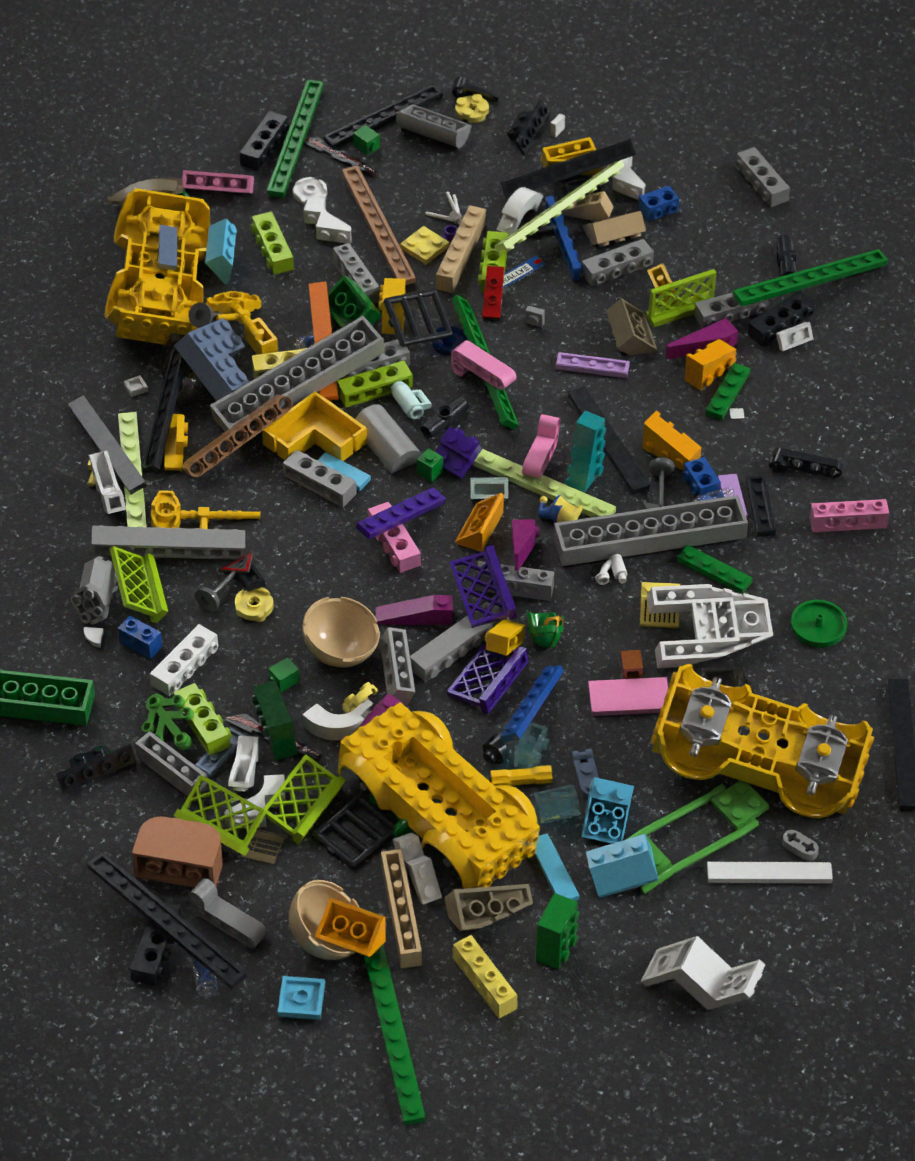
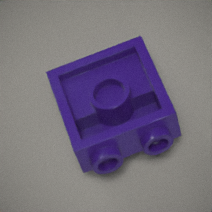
M449 427L440 439L441 445L436 450V453L443 456V469L462 479L482 451V448L479 445L480 441L474 436L468 438L464 435L465 432L462 429Z

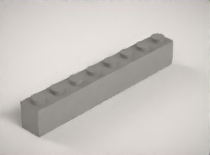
M92 526L91 556H111L110 549L112 546L143 557L150 553L154 557L238 560L245 556V530Z

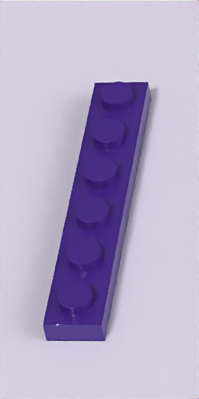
M435 488L428 489L358 522L356 529L369 540L443 505L446 498Z

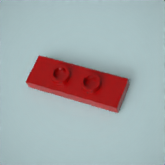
M487 266L482 318L500 319L505 267Z

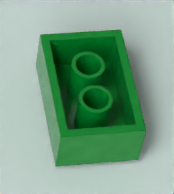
M345 275L328 292L330 314L341 328L362 316L373 326L382 316L381 312L359 285Z
M554 893L537 924L536 961L556 969L560 968L562 962H567L570 954L569 949L571 946L574 947L578 940L576 932L579 927L577 919L580 912L577 911V901Z

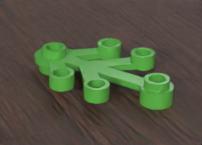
M153 694L146 702L149 715L147 721L142 724L141 729L146 734L149 731L153 733L158 713L160 718L156 734L154 735L164 742L163 737L167 726L174 736L175 745L181 750H187L192 745V738L187 733L181 732L172 719H185L188 721L193 718L194 712L189 707H184L181 711H166L165 707L175 706L176 708H181L185 704V699L180 695L164 699L160 694Z

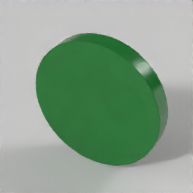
M809 600L797 606L793 611L791 630L799 641L808 646L817 648L830 647L844 638L847 630V617L840 607L829 601Z

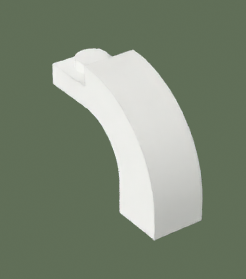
M526 187L516 190L502 210L504 214L497 230L508 232L509 235L514 233L528 210L537 211L543 195Z
M367 699L353 711L340 715L329 713L320 705L315 704L302 714L303 727L320 738L342 740L345 736H350L356 732L373 710V703Z

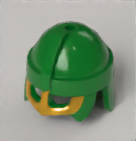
M526 612L529 636L532 637L533 641L540 647H555L563 633L564 615L560 617L556 616L554 612Z

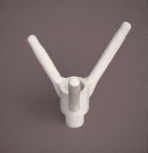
M446 192V196L453 209L449 216L425 212L427 216L451 222L454 221L459 226L464 218L460 214L456 195L453 194L452 200L449 192Z

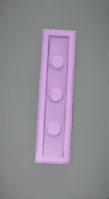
M558 352L556 369L620 378H627L630 361Z

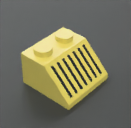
M642 582L640 627L679 628V612L649 614L647 594L651 587L680 586V584Z

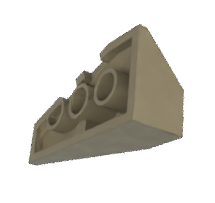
M529 884L456 889L445 897L448 918L460 931L481 929L533 904Z

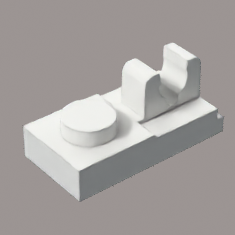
M805 322L776 333L779 350L781 351L813 340L810 322Z

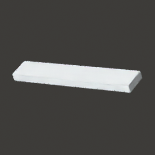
M707 862L708 883H832L831 862Z

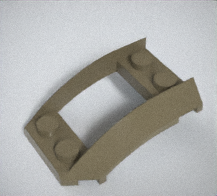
M152 178L140 181L123 188L119 192L112 193V196L107 198V204L123 205L127 194L135 188L174 195L183 193V179Z

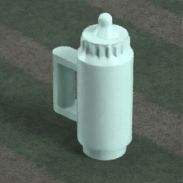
M397 381L391 386L393 397L409 418L418 419L423 415L425 409L432 407L431 402L422 390L411 391L408 385L402 381Z

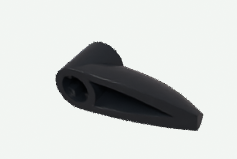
M459 76L454 80L452 95L455 98L480 94L487 102H498L499 97L490 91L469 84L465 77Z

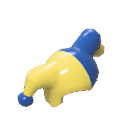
M558 495L551 506L546 508L545 504L548 499L546 496H541L538 517L552 519L555 523L578 520L583 506L576 507L564 500L561 495Z

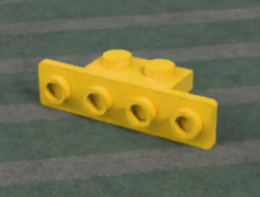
M173 414L165 445V470H183L184 447H187L188 436H184V433L188 434V423L184 422V414Z

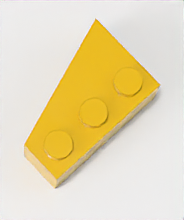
M591 137L542 148L541 163L545 168L595 151L596 148ZM601 167L579 175H596L601 171Z

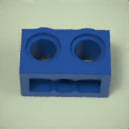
M666 186L639 196L638 209L648 221L679 211V197L670 186Z
M705 457L684 463L683 479L685 482H688L692 494L696 495L698 500L720 494L721 482Z
M129 616L118 627L119 642L150 660L162 648L161 632L132 616Z

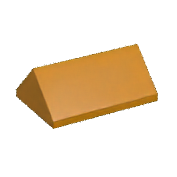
M499 493L475 504L455 541L458 545L480 552L483 551L503 514L504 495Z
M329 898L315 938L370 957L386 942L385 917Z

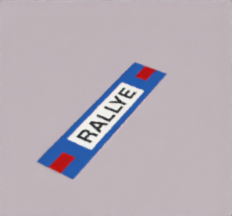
M536 255L504 274L503 288L541 268L546 263Z

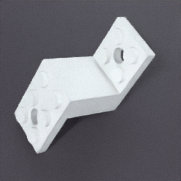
M696 936L657 949L641 982L647 987L674 978L707 1010L749 999L754 993L757 981L762 976L765 964L759 959L731 968Z

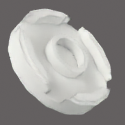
M313 177L298 180L293 187V195L298 202L306 204L308 196L326 198L327 186L320 179L318 181Z

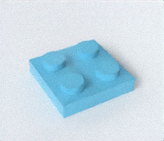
M283 976L278 1017L320 1020L325 979Z

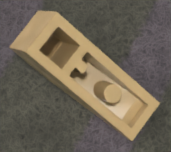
M605 191L585 195V198L582 200L574 201V205L571 208L563 209L561 212L563 216L592 221L605 220L610 217L613 205Z

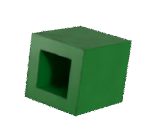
M365 125L353 133V144L360 151L369 155L380 148V135Z
M428 448L417 459V474L431 483L443 472V456Z
M288 657L268 668V681H276L280 693L300 682L299 669Z

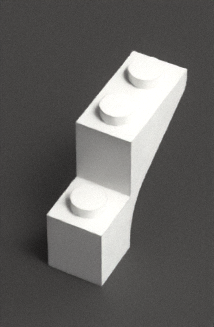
M632 157L622 160L624 167L619 170V174L613 177L612 190L639 200V196L644 194L645 184L630 168L632 166Z
M308 196L304 208V223L317 224V239L351 244V227L326 211L325 198Z
M107 450L88 455L96 489L101 494L104 511L107 514L126 510L123 493L118 486Z
M238 736L236 757L228 782V786H233V790L245 791L254 786L256 762L259 761L261 737Z
M284 775L264 776V784L261 791L247 800L263 809L284 783ZM281 792L282 801H286L285 792ZM241 803L232 807L233 812L242 810ZM228 809L225 811L224 815L229 814ZM254 809L247 812L249 821L255 820L259 811ZM243 814L234 816L236 826L245 823ZM265 816L262 819L259 827H266ZM230 818L225 819L226 829L232 828Z
M409 833L392 839L395 850L402 849L405 867L420 902L426 904L442 898L431 858L424 856L418 835Z

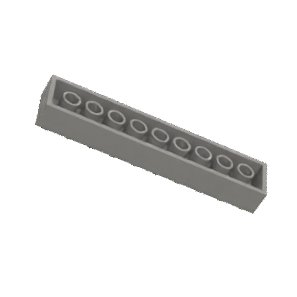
M362 316L211 404L210 408L213 419L226 432L275 395L289 397L292 400V406H294L314 391H320L385 352L383 338L366 318ZM281 399L279 402L280 408L285 404L284 399ZM266 410L264 413L265 419L270 416L269 410ZM254 420L250 422L251 430L255 427ZM238 431L235 433V439L240 438L241 433Z
M736 495L554 523V541L562 566L606 560L614 554H620L622 557L684 548L687 545L697 546L742 539L747 537L748 521L739 496Z

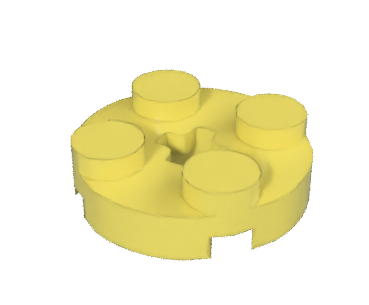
M480 94L458 98L455 106L456 116L462 121L463 119L468 120L469 123L481 122L489 113V104Z
M263 587L251 591H244L243 589L235 597L236 614L246 620L262 622L270 615L274 607L273 597Z
M369 682L365 683L357 695L352 693L344 700L342 704L343 711L345 713L353 711L364 701L369 700V695L373 694L374 696L378 692L377 688Z

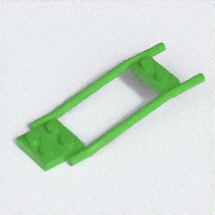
M740 780L728 789L723 784H720L706 795L628 837L627 839L645 834L653 852L659 880L641 886V892L646 894L678 871L739 839L759 826L755 818L769 809L767 802L747 782ZM711 801L712 805L736 831L672 865L647 835Z

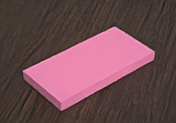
M667 677L588 681L592 716L660 713L668 689Z

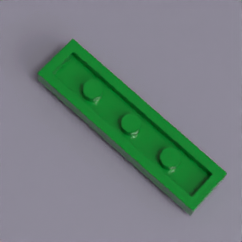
M733 363L706 408L705 415L723 420L748 378L751 368Z
M689 545L677 557V562L740 594H743L752 583V577Z

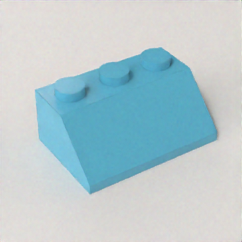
M227 218L209 226L205 263L225 285L229 282L233 267L237 233L236 227Z
M645 834L586 851L589 869L599 898L659 880L652 848Z

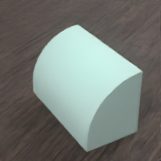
M507 477L470 478L471 499H487L499 493H502L504 498H508Z

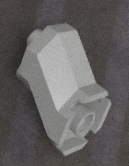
M101 556L85 563L80 588L75 590L74 596L71 597L73 607L81 622L94 625L108 617L112 593L118 589L113 562L109 560L104 561Z

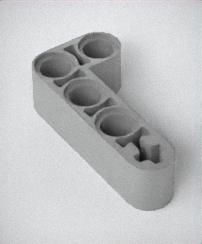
M203 878L190 892V907L198 917L244 945L255 948L268 933L267 928L261 922L218 897L217 888L209 879Z

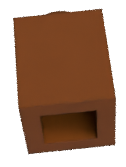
M640 650L621 651L620 667L622 679H639L643 677Z

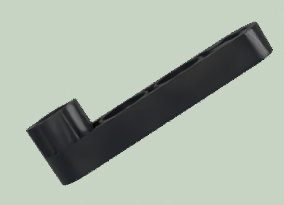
M784 448L774 449L769 463V468L777 473L784 471L786 467L833 478L840 477L844 468L839 460ZM794 459H799L802 463H798ZM812 463H818L820 466H814Z

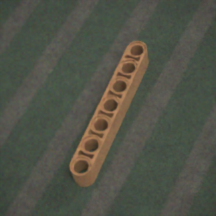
M275 395L187 459L183 464L184 472L193 477L201 476L290 411L292 400L284 395ZM281 399H284L285 404L280 408L279 402ZM266 410H269L270 416L265 419L264 413ZM254 420L255 427L251 430L250 422ZM240 431L241 436L236 440L235 433ZM222 442H225L226 448L221 451L220 445ZM210 452L211 459L206 462L205 456ZM195 463L197 468L195 472L192 473L190 467L192 464Z

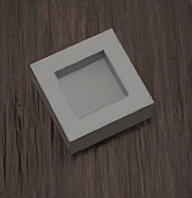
M528 306L525 313V323L542 327L544 325L545 310Z

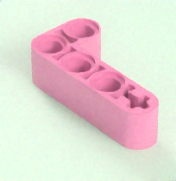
M465 340L451 353L452 370L458 376H463L470 370L499 390L505 389L517 378L513 369L470 341Z
M541 414L537 436L523 463V475L537 478L542 477L557 446L560 418Z

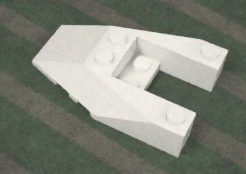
M710 584L651 587L647 594L649 614L691 612L696 639L659 642L655 649L657 668L679 667L717 659L773 636L768 600L745 593L743 595L734 593L732 590L715 588Z

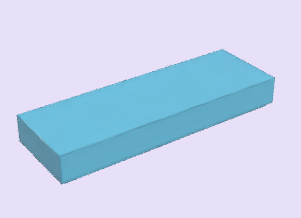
M326 452L317 460L356 481V490L361 491L371 480V476Z

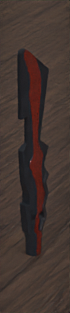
M319 137L305 138L303 144L319 152L324 151L332 155V159L351 167L358 166L362 173L373 177L377 175V171L369 167L368 163L362 162L360 158H356L354 155H348L345 151H336Z
M246 713L225 717L224 719L225 722L250 734L254 731L265 737L260 723ZM295 738L298 755L304 757L306 754L316 761L320 760V753L311 749L308 744L302 743L299 738Z

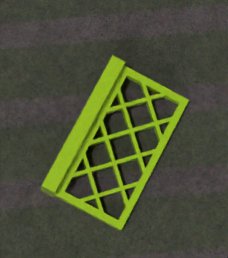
M712 269L651 289L649 310L646 311L645 315L653 328L694 315L695 302L714 298L716 271ZM710 277L706 283H703L706 278ZM695 282L690 288H687L690 283ZM701 285L702 287L697 292H695L698 286ZM675 288H678L674 294L671 293ZM685 290L686 293L682 297H679V295ZM663 292V294L657 299L656 294ZM668 295L671 296L666 302H663Z
M112 546L110 553L124 607L150 616L151 622L158 623L168 613V608L154 555L147 553L143 557Z
M305 754L263 808L267 811L265 817L293 836L292 841L299 844L341 790L346 779L341 775L336 777ZM305 762L312 767V773L303 772L302 765ZM318 776H325L330 780V783L320 785ZM305 777H314L316 785L306 786ZM292 778H301L302 786L293 787ZM307 790H317L318 798L309 799ZM294 791H303L305 799L295 800ZM281 792H290L291 801H282ZM297 804H306L307 813H298ZM293 805L294 814H284L283 806ZM272 806H279L281 815H273L268 809ZM295 818L297 826L294 829L287 825L286 819Z
M200 774L181 810L177 809L174 816L181 820L197 821L214 827L220 834L221 843L246 856L249 851L247 846L267 811ZM205 781L209 784L210 792L201 794L200 788ZM224 792L226 801L217 803L215 794ZM211 796L213 805L204 808L202 798ZM198 800L200 810L194 812L188 810L192 802ZM238 800L241 801L242 810L233 812L231 803ZM227 805L229 814L220 817L218 807ZM214 809L216 819L207 821L205 812ZM254 809L259 811L256 819L249 821L247 812ZM243 814L245 823L236 826L234 816ZM230 818L232 828L223 830L221 821ZM246 827L247 835L244 840H241L238 837L237 830Z

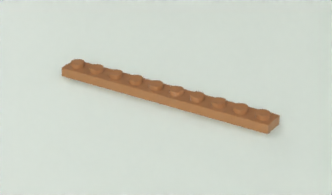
M354 166L342 169V176L394 278L406 279V285L416 283V277L359 167Z

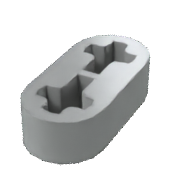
M788 830L784 833L782 845L785 849L806 861L814 860L817 857L818 845L815 841L795 830Z

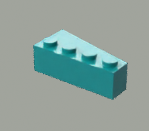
M584 411L576 422L573 443L575 444L570 453V457L573 459L567 470L570 473V477L566 479L565 485L583 493L587 491L596 477L600 476L604 470L602 463L605 453H603L605 446L604 434L606 432L605 418Z

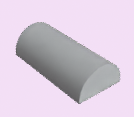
M413 104L397 112L396 116L398 127L457 148H461L465 144L471 130L470 124Z
M371 405L357 415L355 420L367 428V445L391 474L417 463V459L422 453L381 405Z

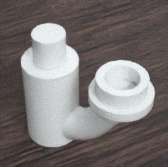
M620 554L612 555L603 564L600 573L595 576L598 584L605 585L609 582L610 578L607 571L612 568L615 579L619 580L621 584L625 583L628 573L622 556Z

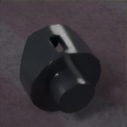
M493 734L482 746L483 758L489 764H502L512 754L507 749L505 743H503L500 734Z

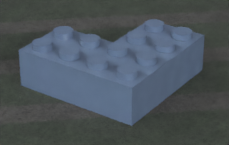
M224 318L187 333L174 345L216 401L249 383L246 375L238 368L233 359L245 345Z

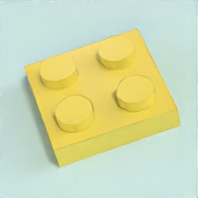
M423 226L400 243V248L427 265L449 248V241Z

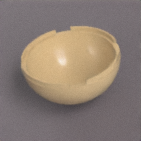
M326 597L316 601L306 612L302 625L303 638L309 651L319 661L333 667L345 668L362 663L375 651L380 637L377 619L373 613L363 604L346 597L330 599Z
M325 880L310 881L297 891L289 909V924L295 940L306 952L320 959L338 960L346 958L355 952L315 938L316 931L329 898L359 907L354 898L351 900L342 892L343 888Z

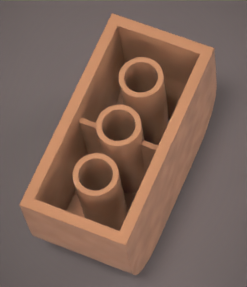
M169 817L151 818L141 826L132 851L134 875L138 878L194 888L203 878H206L216 886L223 866L220 834L214 827L197 821H186Z

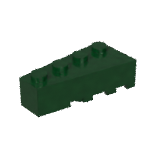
M276 681L253 686L254 694H251L252 703L255 706L257 716H259L264 735L268 739L274 761L298 755L292 721Z

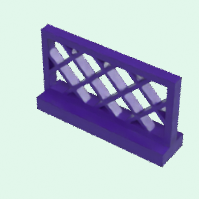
M493 545L486 547V551L449 562L472 628L509 617V620L517 618L516 607ZM485 559V564L482 568L474 565L476 560ZM463 564L467 566V569L464 573L456 571L455 566ZM471 568L479 571L476 579L468 576ZM483 573L491 576L488 584L480 581ZM465 579L473 582L470 589L461 585ZM477 584L485 587L482 594L473 591ZM489 589L497 593L494 599L485 596ZM470 595L479 598L475 605L467 602ZM482 600L491 603L487 610L479 607ZM496 605L501 607L503 612L494 614L491 610ZM476 611L484 614L482 619L474 621L473 615Z
M485 642L447 690V696L479 706L483 713L489 714L528 664L526 648L519 646L517 650L515 649L509 653L512 655L511 658L503 660V654L496 652L486 654ZM499 657L500 661L489 664V659ZM486 660V665L476 667L478 662ZM500 666L503 667L501 671L495 673L491 670ZM489 670L490 674L479 677L478 672ZM476 674V678L465 679L467 675ZM492 679L491 684L482 686L481 682ZM479 683L480 687L469 690L468 685ZM466 687V691L456 692L457 688ZM482 692L479 699L471 697L473 694Z

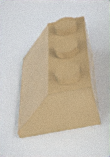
M641 211L583 225V230L592 245L598 244L599 247L609 245L611 240H615V243L624 241L625 237L629 235L631 238L639 237L641 232L646 231Z

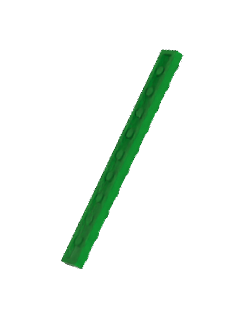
M307 79L267 188V195L283 198L285 196L324 87V82Z
M877 249L733 290L732 296L742 307L886 266L888 259Z
M456 295L452 298L455 306L454 309L458 313L459 322L465 330L464 334L471 343L490 354L469 301ZM484 380V384L489 390V396L495 405L494 409L500 417V423L504 427L515 430L519 424L505 389L499 390Z
M382 945L370 957L363 956L403 1124L410 1125L425 1122V1113L384 945Z

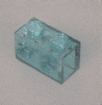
M530 722L515 748L513 765L523 769L533 768L535 764L539 765L542 758L541 752L546 750L549 744L547 727Z
M573 784L534 793L536 812L541 824L580 815L578 796Z

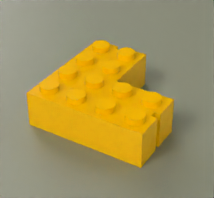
M316 391L262 430L263 445L274 453L277 452V455L284 460L295 450L304 453L316 444L330 455L344 461L353 454V450L356 452L367 444V428Z

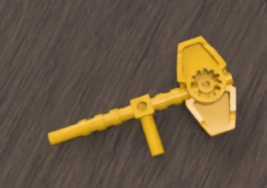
M229 291L214 295L213 298H207L206 304L210 306L212 311L222 313L217 315V320L224 318L226 321H238L239 324H244L256 340L262 339L258 328L250 319V312L261 308V299L257 295L250 296L248 293Z
M159 491L151 504V525L153 528H179L180 518L198 519L200 529H208L209 519H260V512L209 511V507H198V511H180L181 505L173 491Z

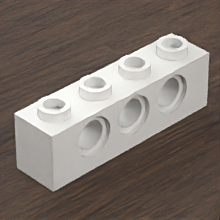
M198 624L150 673L151 686L168 696L174 691L179 690L181 684L186 679H189L199 666H202L211 654L217 651V634Z

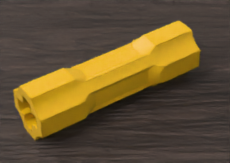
M550 765L490 771L491 783L494 786L552 783L553 779Z

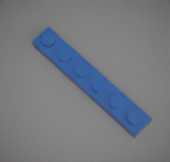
M553 196L546 197L545 210L555 204ZM561 214L554 218V220H551L550 223L552 228H554L556 239L573 281L580 280V273L583 271L582 264L578 262L577 251L573 249L572 238L568 237V228L564 226V218Z
M561 665L547 666L542 670L541 675L534 682L535 684L528 691L526 698L520 703V707L512 715V719L500 735L503 743L521 738L564 672Z

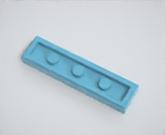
M548 833L540 835L534 855L553 893L575 901L579 900V894Z

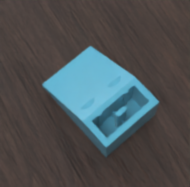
M594 777L591 780L582 837L611 844L623 841L634 786Z

